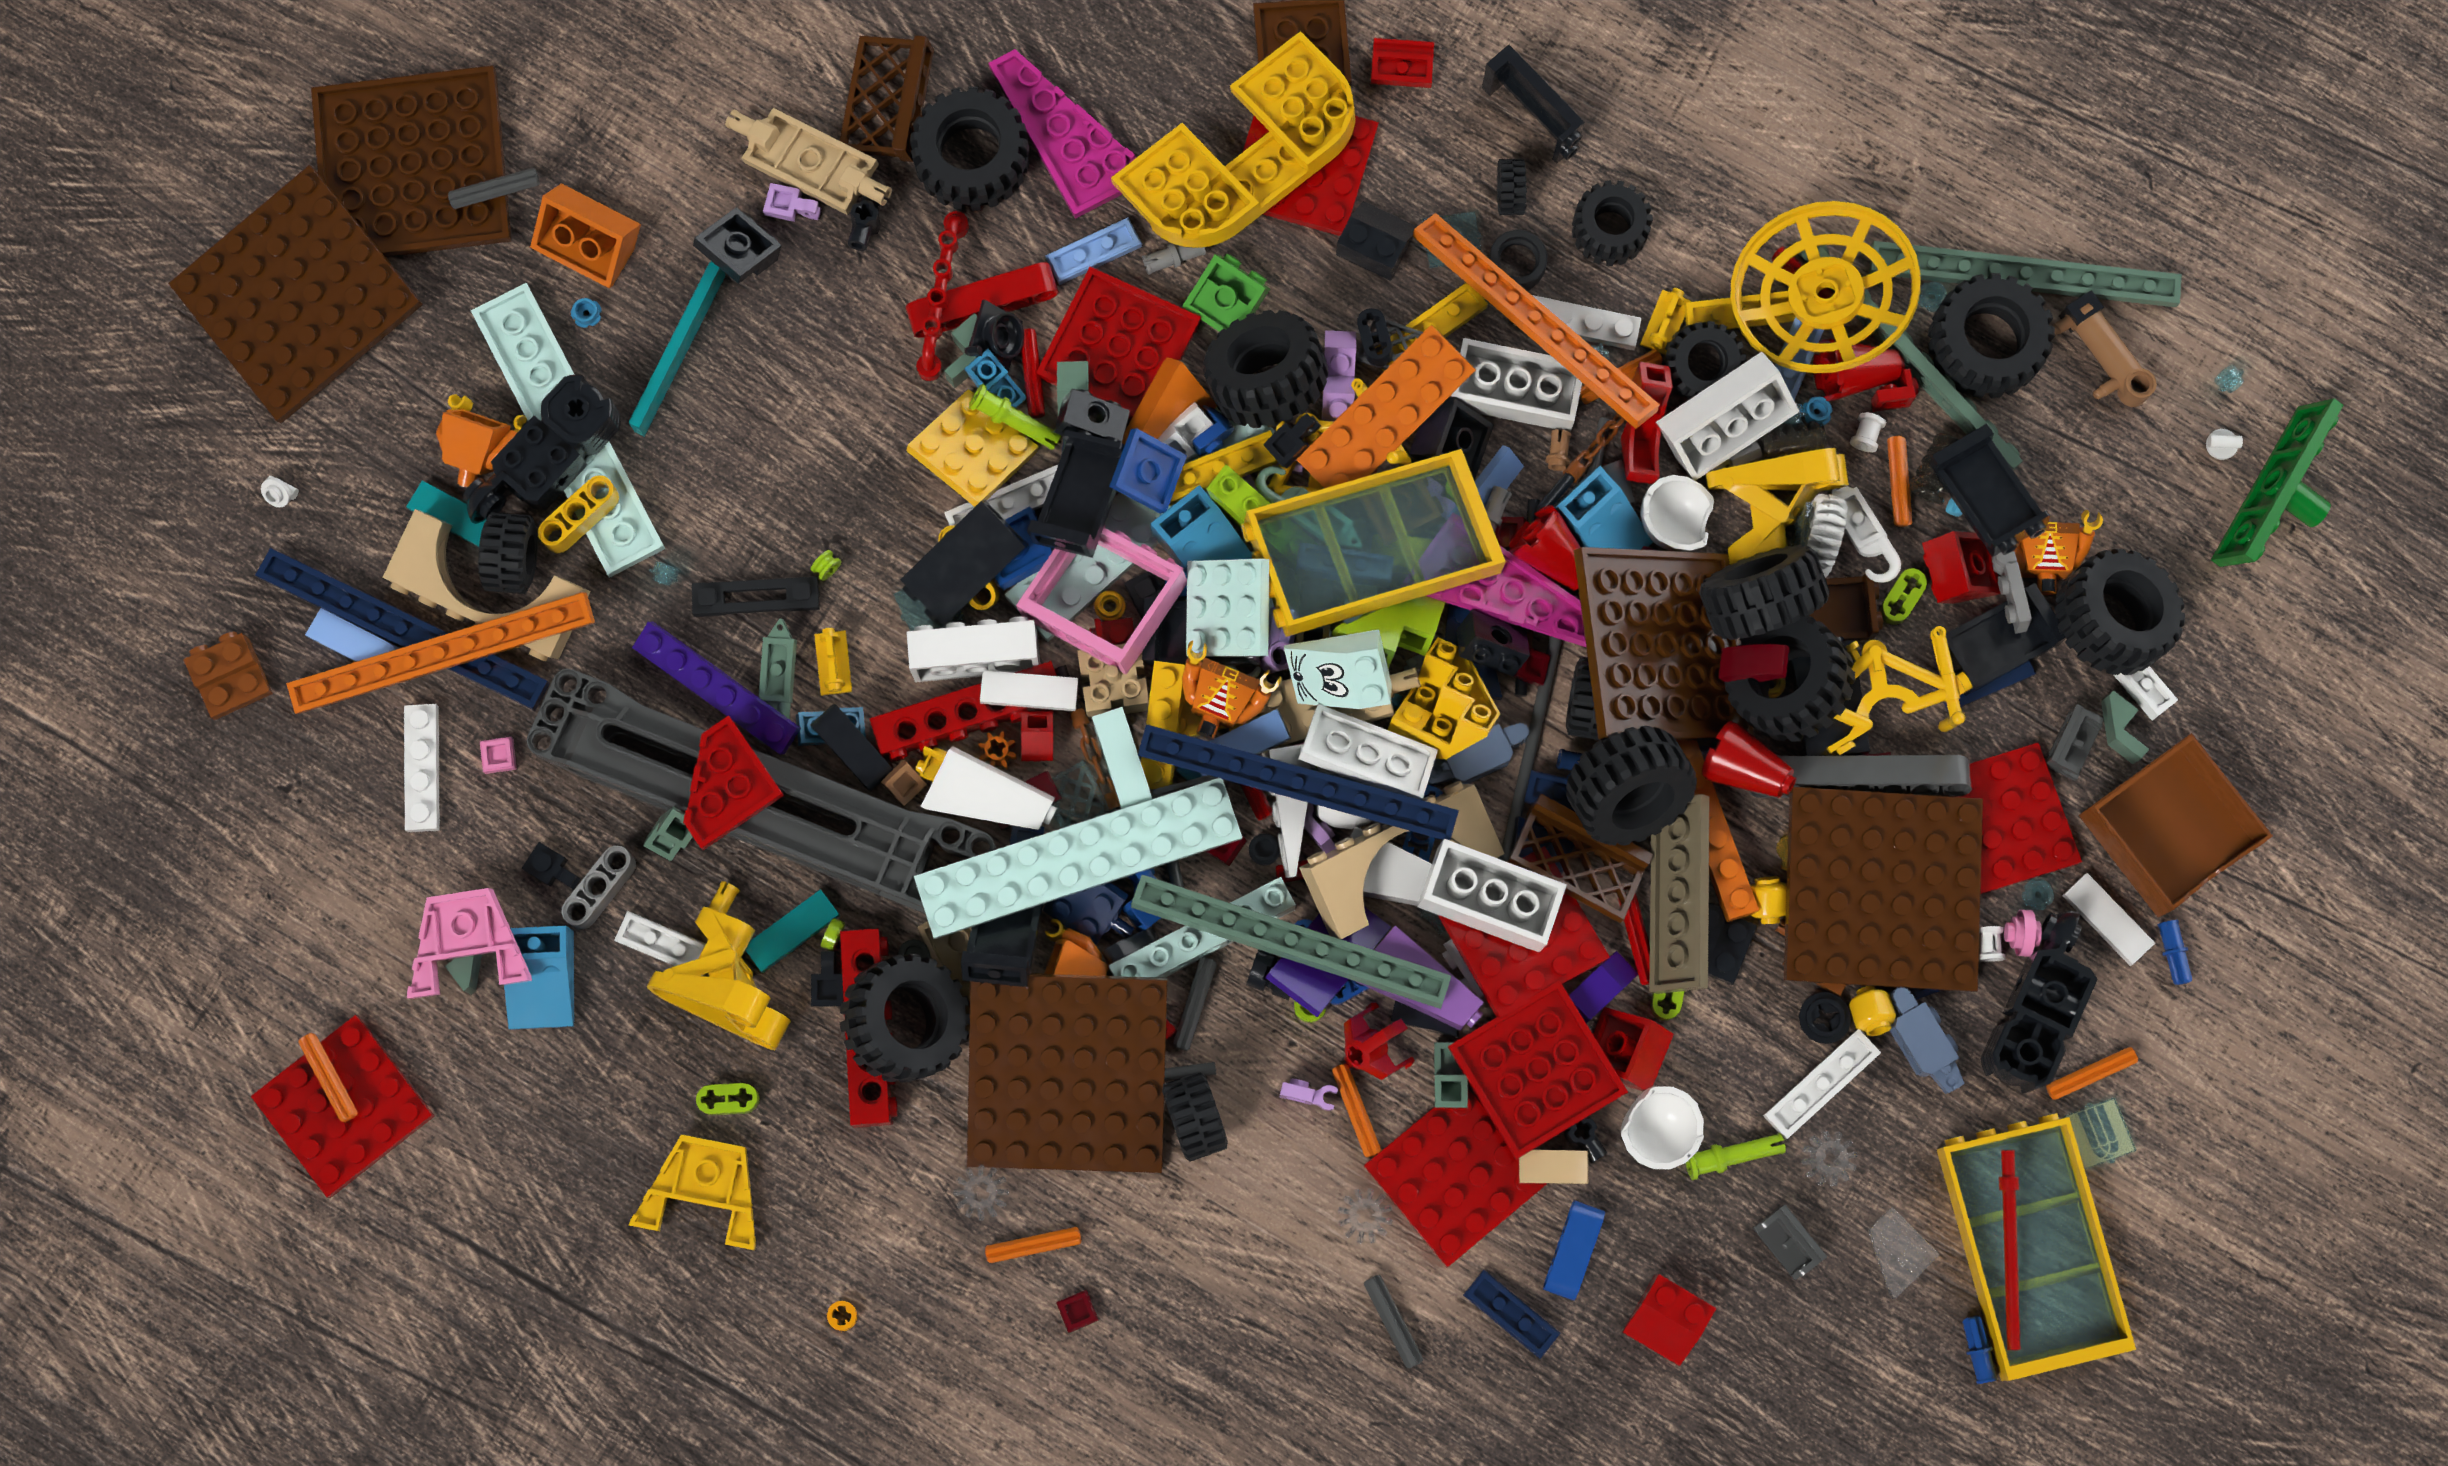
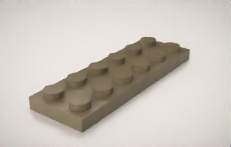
M1699 794L1694 795L1692 802L1687 803L1686 811L1683 814H1679L1672 825L1665 826L1661 829L1662 832L1655 836L1651 835V853L1653 854L1651 859L1649 992L1662 994L1708 988L1709 796Z

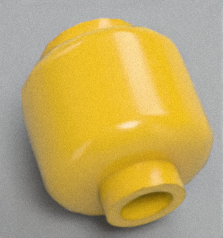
M1775 876L1754 879L1755 883L1750 886L1759 911L1751 916L1761 918V924L1780 923V917L1786 916L1787 884L1781 882L1780 877Z
M1866 986L1857 990V995L1849 1003L1856 1029L1866 1033L1867 1036H1878L1890 1031L1891 1025L1895 1022L1896 1013L1889 993L1876 989L1875 986Z

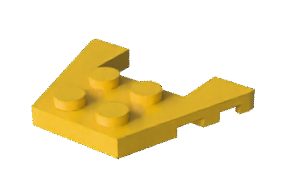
M681 1135L661 1167L660 1173L652 1187L645 1194L637 1212L630 1219L629 1226L660 1232L668 1198L732 1211L725 1245L755 1251L756 1238L747 1148Z

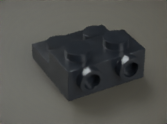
M737 207L697 235L693 242V246L738 284L752 273L758 276L778 261L782 246L774 236L764 231L750 216L745 215Z
M1709 903L1708 976L1733 985L1757 925L1741 918L1726 922L1722 908L1712 903Z

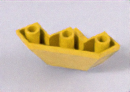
M1437 637L1426 653L1418 680H1420L1421 687H1415L1410 690L1393 715L1388 731L1438 749L1435 759H1448L1487 737L1499 719L1500 712L1473 662L1459 657L1458 646Z

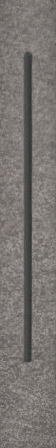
M1599 418L1596 435L1610 419ZM1609 427L1605 430L1601 437H1605L1607 439L1610 430ZM1597 443V444L1595 445V447L1592 449V452H1593L1594 449L1599 445L1598 443ZM1603 446L1593 457L1592 463L1588 467L1587 475L1602 465L1606 446ZM1561 585V588L1572 595V590ZM1552 636L1549 638L1546 654L1551 656L1543 686H1538L1529 726L1530 732L1529 736H1527L1528 739H1526L1502 848L1505 854L1499 858L1505 862L1508 861L1512 847L1515 845V817L1519 816L1522 818L1525 805L1524 798L1530 772L1533 770L1562 642L1561 639Z

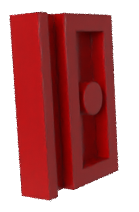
M1374 38L1371 84L1431 88L1434 42Z

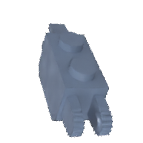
M1520 722L1504 729L1501 728L1500 724L1493 726L1488 736L1448 759H1435L1428 784L1434 786L1451 780L1453 783L1461 781L1462 784H1470L1507 767L1512 757L1513 749L1523 745L1526 742L1525 740L1528 739L1529 727H1527V724L1524 725V723L1521 724Z
M1895 988V990L1889 993L1897 1017L1891 1025L1890 1033L1915 1074L1922 1077L1930 1075L1945 1094L1961 1087L1965 1083L1955 1062L1959 1059L1956 1053L1958 1046L1949 1034L1945 1035L1939 1025L1941 1019L1937 1011L1932 1006L1928 1007L1926 1002L1919 1005L1913 994H1910L1911 991H1908V988Z

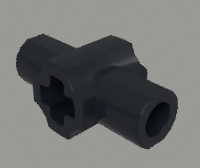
M864 195L860 203L853 204L850 213L852 230L848 239V246L858 251L867 250L870 237L878 234L881 226L879 217L880 204Z
M1585 1118L1578 1122L1579 1126L1585 1124L1588 1128L1584 1132L1585 1139L1582 1136L1576 1137L1574 1135V1132L1577 1130L1576 1125L1568 1128L1564 1135L1569 1143H1577L1581 1151H1588V1162L1591 1164L1607 1154V1151L1595 1134L1597 1125L1592 1118Z

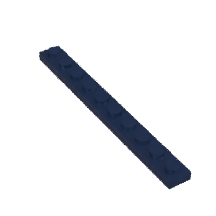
M272 548L269 549L255 574L259 579L400 647H406L448 634ZM495 655L447 668L536 711L550 684L547 680Z
M1147 724L1138 752V756L1442 840L1451 841L1459 810Z

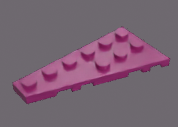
M1016 49L988 63L1005 97L1010 101L1011 107L1016 108L1020 113L1030 141L1075 219L1122 195L1112 184L1111 177L1136 158L1133 152L1123 147L1099 122L1078 104L1073 103L1065 96V93L1058 86L1055 87L1042 75V72Z
M1454 513L1451 514L1417 562L1424 581L1479 565L1462 519ZM1502 546L1500 548L1506 562L1500 574L1426 595L1427 597L1468 610H1475L1496 619L1586 647L1580 600L1525 562L1513 556ZM1413 568V569L1411 570V573H1412L1413 578H1414V568ZM1410 573L1400 588L1414 584Z

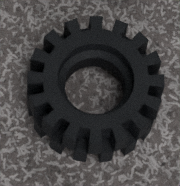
M1499 159L1497 167L1499 215H1524L1527 193L1524 159Z

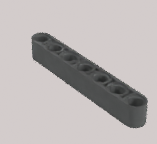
M1962 755L1778 756L1794 769L1793 776L1796 777L1794 787L1945 797L1963 796L1972 790L1969 759ZM1749 791V794L1752 795V796H1754V797H1758V798H1777V797H1773V796H1769V795H1765V794H1761V793ZM1790 793L1789 795L1783 794L1780 798H1790Z

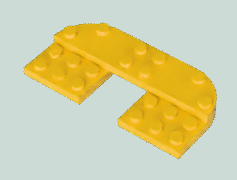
M1301 31L1230 85L1232 94L1269 130L1266 135L1230 163L1224 166L1181 123L1111 177L1112 184L1150 223L1152 230L1158 236L1175 245L1191 248L1209 247L1222 243L1242 231L1333 160L1345 148L1351 138L1355 125V107L1350 85L1341 71Z

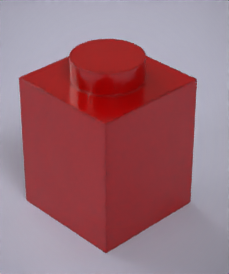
M1021 711V761H1053V711Z

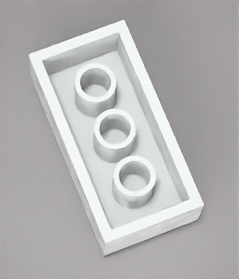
M1463 338L1460 354L1476 371L1451 395V398L1458 399L1478 414L1571 432L1582 382L1551 355Z
M1760 352L1656 423L1678 463L1690 478L1696 481L1797 414L1799 410L1780 371L1763 352Z
M1013 617L1006 623H997L996 620L987 619L978 621V625L965 626V623L962 622L948 623L946 628L933 629L931 625L916 626L914 631H907L909 669L915 682L981 677L983 670L1014 673L1039 665V643L1035 621L1028 620V617Z
M1444 839L1437 848L1417 907L1540 952L1548 943L1567 884Z

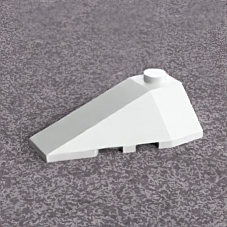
M1303 744L1270 749L1261 754L1263 757L1310 770L1316 768L1315 765L1298 759ZM1268 792V795L1275 796L1276 802H1273L1272 815L1276 826L1281 827L1282 833L1278 834V844L1285 877H1295L1308 802Z

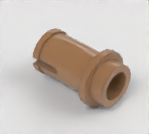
M1555 429L1551 432L1550 453L1546 456L1545 461L1548 463L1550 470L1564 471L1570 464L1568 450L1571 433L1562 429L1560 436L1559 429Z

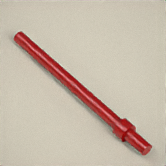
M2001 1150L2002 1176H1999V1190H2002L2007 1350H2021L2016 1190H2019V1176H2015V1150Z

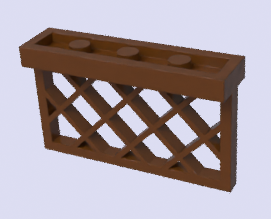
M859 36L840 136L841 142L868 155L899 157L901 161L913 162L910 138L911 133L915 132L913 124L916 117H922L934 48L926 36H914V40ZM867 46H879L883 51L871 62H868L865 58ZM900 48L910 49L908 58L899 65L891 57ZM888 58L895 68L883 77H880L874 68ZM871 71L878 81L863 91L859 85L860 79ZM900 73L904 78L903 86L892 93L886 83ZM883 86L890 96L875 106L869 96ZM866 99L873 109L858 119L854 114L855 107ZM895 101L899 107L898 114L887 122L880 112ZM878 115L884 122V125L872 134H869L863 125ZM858 128H861L867 137L859 144H848L850 135ZM890 130L894 135L892 147L878 146L875 140Z
M1540 794L1526 814V821L1507 862L1567 884L1565 894L1621 923L1625 919L1644 870L1650 864L1653 854L1632 842L1629 845L1617 843L1613 846L1594 840L1588 835L1573 810ZM1533 822L1545 827L1548 836L1537 839L1532 829ZM1564 838L1574 844L1576 851L1565 854L1559 840ZM1551 842L1557 856L1545 859L1540 844ZM1532 847L1538 861L1530 863L1519 857L1521 849ZM1594 854L1600 857L1604 867L1593 869L1587 855ZM1579 857L1585 872L1573 874L1568 860ZM1560 862L1566 876L1558 878L1552 875L1548 865ZM1622 869L1633 875L1631 882L1621 885L1615 870ZM1607 872L1614 887L1601 889L1596 875ZM1588 877L1594 892L1586 893L1580 890L1576 880ZM1617 893L1621 902L1620 909L1617 910L1608 905L1605 895Z

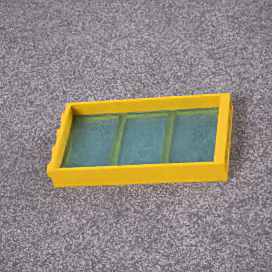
M1462 449L1246 511L1244 523L1241 524L1245 541H1251L1254 549L1252 559H1269V599L1272 598L1275 606L1273 617L1276 626L1283 628L1286 637L1500 574L1506 562Z
M2058 1113L2039 1117L2040 1124L2029 1127L2026 1121L2007 1125L2008 1132L1996 1134L1995 1128L1977 1132V1139L1965 1142L1964 1136L1944 1140L1946 1147L1936 1149L2001 1381L2019 1379L2136 1350L2070 1117L2059 1119ZM2001 1150H2015V1176H2019V1190H2016L2021 1350H2007L2002 1190H1999V1176H2002Z

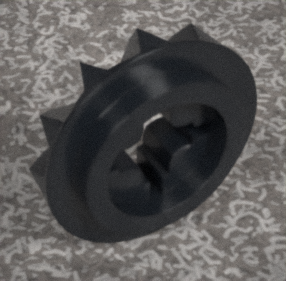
M1828 992L1816 993L1806 999L1798 1015L1800 1029L1808 1036L1809 1040L1820 1044L1834 1043L1843 1038L1848 1032L1851 1023V1014L1847 1004L1837 995ZM1819 1008L1825 1014H1832L1834 1012L1837 1014L1828 1021L1829 1029L1823 1023L1813 1024L1816 1018L1820 1016Z

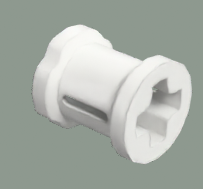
M1860 413L1858 417L1860 424L1856 435L1851 438L1850 444L1861 451L1876 452L1878 448L1876 441L1880 429L1886 425V420L1873 413Z
M1979 927V962L2006 960L2001 946V933L2004 932L2003 927Z

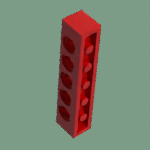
M1052 661L1014 672L1056 676ZM982 683L869 719L881 756L893 762L906 758L908 756L907 752L917 749L923 752L924 746L933 749L939 746V742L948 739L951 742L964 740L969 737L968 733L977 730H981L982 733L993 731L999 727V723L1011 720V723L1021 722V711L1055 710L1006 706L1002 710H993L990 704H980ZM966 707H973L977 710L976 716L971 720H964L960 717L961 711ZM937 716H942L947 720L946 725L939 730L932 729L930 727L931 720ZM913 726L916 728V733L911 739H902L900 737L902 728Z
M879 928L840 931L844 1002L849 1000L844 995L848 986L855 984L854 978L862 972L858 969L859 960L864 956H871L874 958V964L884 960L883 956H889L888 937H882V932ZM891 1000L886 1001L884 1009L886 1026L887 1020H892ZM846 1048L850 1125L854 1128L893 1125L892 1117L898 1116L897 1098L891 1097V1084H896V1081L888 1082L882 1079V1075L876 1077L866 1072L864 1064L859 1066L854 1061L853 1057L856 1055L854 1050H847ZM871 1084H878L881 1087L880 1097L874 1101L867 1100L865 1097L866 1088Z

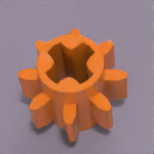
M1004 731L999 734V737H993L988 732L986 744L978 743V747L985 751V754L981 755L979 759L983 762L989 760L990 765L995 768L996 766H1003L1005 770H1008L1007 762L1009 759H1017V755L1010 751L1016 745L1015 741L1010 740L1006 742ZM998 745L1002 749L1003 755L997 757L996 754H992V747Z

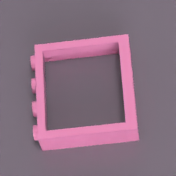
M1104 525L1098 545L1167 581L1123 649L1042 606L1076 556L1075 553L1054 549L1016 604V607L1022 617L1034 620L1036 626L1109 666L1115 665L1120 672L1127 675L1187 585V578L1183 571L1184 568L1177 565L1174 559L1168 558L1164 560L1157 556V552L1145 544L1138 546L1132 543L1131 539L1123 532L1118 530L1112 532L1106 529Z

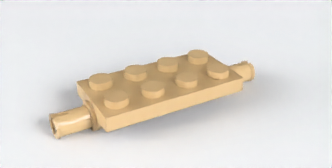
M775 108L771 110L767 118L762 120L756 119L755 121L735 109L730 112L734 119L729 116L726 119L725 125L727 128L746 136L749 141L748 148L742 156L745 164L793 188L800 189L801 192L846 215L849 214L853 204L856 203L860 195H864L882 206L887 203L884 197L889 199L891 196V187L871 179L879 165L877 159Z
M1415 667L1390 675L1392 683L1391 698L1394 697L1395 693L1421 687ZM1292 679L1281 681L1278 688L1272 691V695L1262 712L1248 722L1278 709L1292 739L1271 749L1289 747L1305 741L1317 705L1298 704ZM1392 700L1391 704L1363 709L1326 706L1368 723L1395 714Z

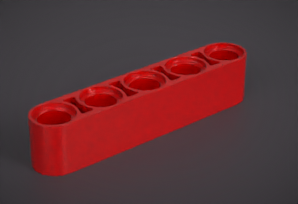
M1047 262L1036 263L947 290L948 305L942 311L940 320L942 332L959 327L974 313L978 316L982 300H986L1006 312H1011L1056 297L1059 291L1050 264ZM927 297L914 300L905 307L914 337L916 338L925 337L922 322L929 316L930 306ZM937 297L933 301L939 302L942 298ZM931 326L927 330L933 331L937 327Z

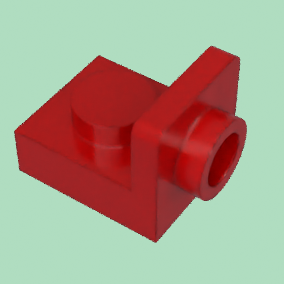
M1910 368L1903 369L1898 379L1899 387L1896 384H1888L1880 387L1871 399L1873 412L1910 407L1919 392L1916 377L1912 378Z
M1132 617L1102 622L1100 618L1094 619L1095 628H1089V632L1113 645L1127 643L1134 632Z

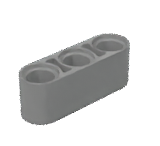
M622 846L609 847L564 902L561 912L563 919L577 929H586L593 925L636 869L635 857ZM618 855H625V865L621 869H613V859ZM599 880H605V891L602 894L593 895L592 887L594 883ZM578 906H585V916L581 920L574 921L572 918L573 910Z

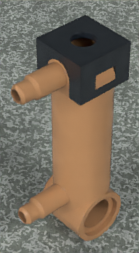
M2091 290L2064 308L2059 315L2061 320L2053 324L2055 336L2062 334L2066 330H2069L2070 333L2076 331L2109 376L2110 380L2093 391L2095 399L2099 400L2117 390L2118 397L2124 405L2129 407L2140 406L2154 393L2157 386L2156 378L2149 370L2142 368L2101 312L2104 306ZM2131 383L2139 384L2143 393L2136 392L2132 388Z

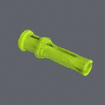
M981 384L969 403V409H977L990 416L991 421L1000 424L1003 422L1048 447L1050 450L1055 448L1054 442L1057 444L1061 435L1054 433V429L1011 406L1012 402L1007 397L1000 398L987 390L986 385Z
M1776 1133L1775 1135L1724 1148L1717 1144L1711 1145L1709 1150L1695 1153L1685 1163L1687 1172L1691 1180H1696L1701 1174L1717 1171L1719 1174L1724 1173L1727 1170V1166L1784 1154L1786 1152L1785 1144L1771 1146V1144L1784 1141L1781 1133Z

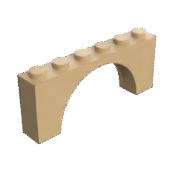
M416 509L382 577L392 582L390 588L405 595L412 591L420 595L419 602L432 608H436L437 604L447 608L446 615L462 622L466 617L474 621V625L578 593L586 592L587 596H589L591 592L564 578L554 576L544 592L527 606L503 614L482 612L461 597L449 576L446 562V547L453 525ZM572 630L524 646L531 649L530 655L546 662L548 657L559 660Z
M1461 781L1446 786L1444 788L1445 793L1436 798L1434 795H1430L1422 799L1423 801L1459 810L1451 838L1452 842L1495 858L1505 854L1475 784H1462ZM1372 824L1362 830L1364 835L1354 840L1353 837L1345 838L1335 844L1336 849L1327 854L1325 851L1315 853L1307 858V864L1299 867L1329 936L1343 939L1369 925L1363 902L1364 881L1369 865L1384 844L1397 835L1409 830L1387 824Z

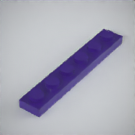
M648 622L632 647L634 650L726 716L729 715L734 722L780 755L787 752L801 730V727L656 623Z

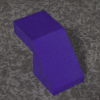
M1616 951L1569 996L1584 1021L1588 1023L1638 973Z

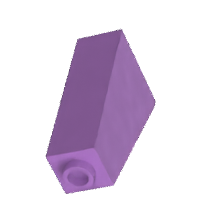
M1396 925L1374 949L1375 951L1452 975ZM1453 975L1451 976L1441 1009L1357 982L1458 1030H1462L1466 1024L1472 1028L1484 1014L1479 1010L1484 1002Z

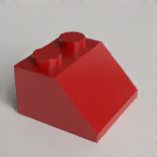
M1952 531L1922 543L1924 549L1923 558L1926 566L1929 568L1932 580L1931 589L1937 599V603L1956 604L2001 594L1998 586V574L1993 570L1992 556L1976 533Z
M1604 1007L1593 1035L1624 1086L1645 1091L1654 1085L1674 1033L1651 1019Z
M1656 1274L1652 1277L1622 1333L1680 1366L1700 1339L1716 1307L1662 1275Z

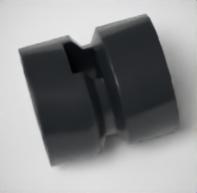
M1258 949L1246 986L1260 991L1269 988L1272 995L1289 1001L1290 996L1266 979L1268 968L1274 967L1280 958L1277 955Z

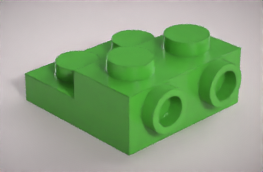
M1228 253L1224 257L1215 254L1182 307L1201 316L1202 321L1220 332L1223 328L1228 329L1233 321L1237 319L1241 321L1247 318L1246 315L1256 313L1270 288L1264 285L1267 279L1259 273L1251 270L1248 274L1239 267L1242 262Z

